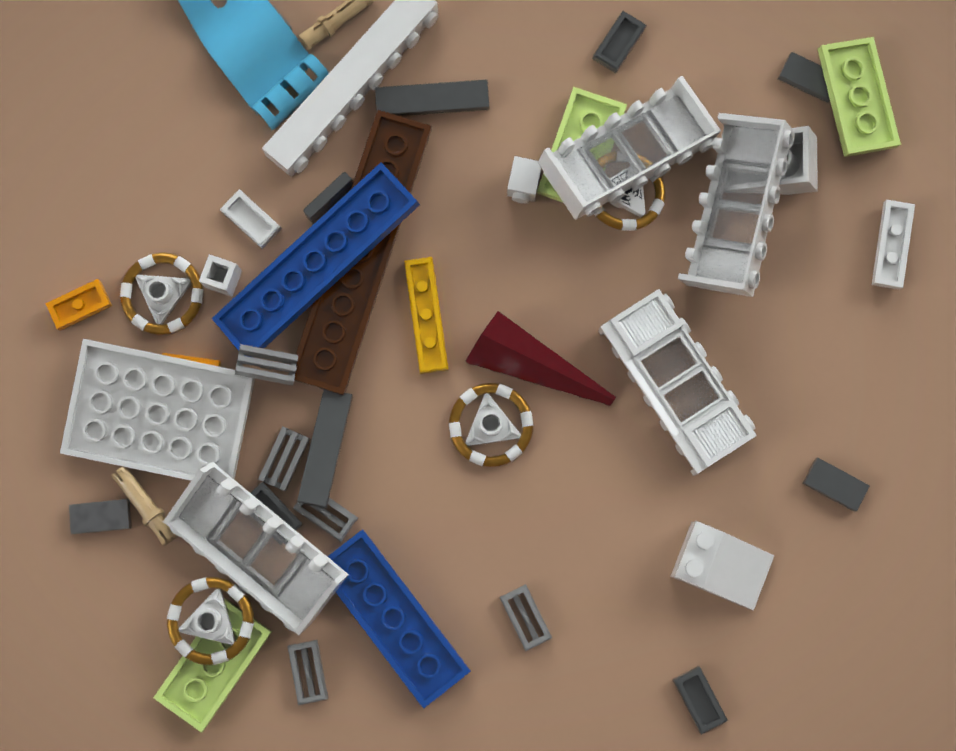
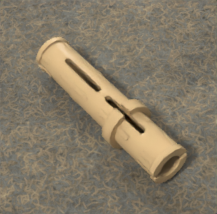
M346 0L326 16L317 18L318 22L299 34L300 41L308 50L312 49V47L327 36H333L335 30L376 0Z
M122 466L117 469L116 472L118 474L113 473L111 477L143 518V524L151 528L163 546L173 541V538L177 536L163 522L165 519L164 510L155 505L128 467Z

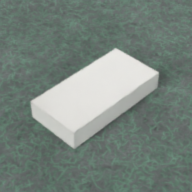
M240 189L220 209L224 215L262 249L282 229L280 225Z

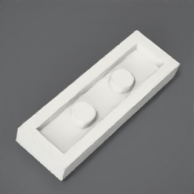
M892 200L884 201L872 285L898 290L903 288L915 204Z

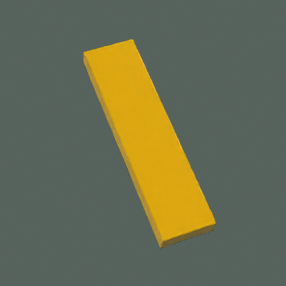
M433 258L405 260L404 264L420 374L449 370Z

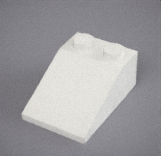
M809 126L792 128L794 141L792 147L788 150L786 173L780 179L779 187L781 194L791 195L817 192V136ZM729 171L724 191L726 193L764 194L768 176Z
M694 521L691 522L670 577L754 610L774 555L725 532Z

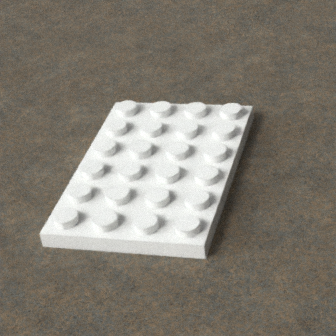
M83 339L60 453L192 481L199 469L213 462L235 479L255 378L235 375L234 369Z

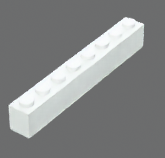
M395 0L262 147L266 157L290 177L296 172L301 173L309 163L308 158L315 151L319 152L324 148L328 141L327 137L333 130L336 132L346 122L345 117L352 109L355 111L362 105L367 92L370 89L375 90V87L380 85L383 80V74L389 68L394 69L402 58L401 54L407 48L411 49L420 39L419 34L425 27L430 28L436 22L439 16L437 1Z

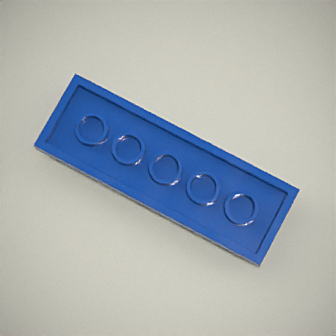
M364 529L327 556L349 574L336 591L337 595L423 709L471 672Z

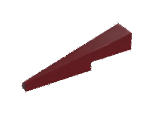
M497 311L465 360L470 365H476L550 389L570 393L580 398L597 401L607 406H611L616 396L499 311Z

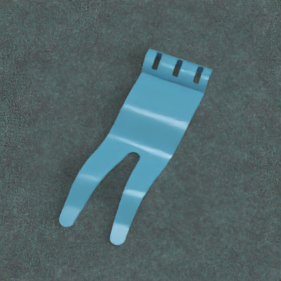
M178 0L195 32L214 61L248 106L263 118L272 131L290 116L329 74L324 65L314 55L306 51L268 0H227L226 5L222 8L214 6L211 0ZM308 68L317 76V79L314 81L305 73ZM289 86L298 94L295 99L286 90ZM270 103L279 111L276 116L267 108Z

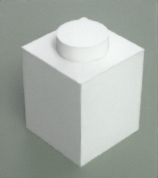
M514 156L507 188V196L512 197L513 201L524 204L529 201L535 202L542 170L537 160Z
M209 254L199 282L207 289L233 297L242 270L236 263Z

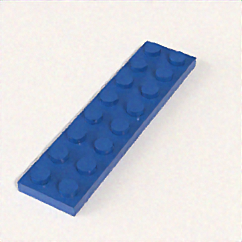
M382 162L379 163L212 317V320L238 351L240 344L264 349L419 207V202Z

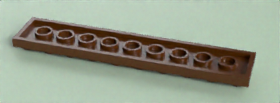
M377 110L351 189L382 162L411 194L432 126ZM401 223L312 304L296 352L298 361L294 381L344 395Z

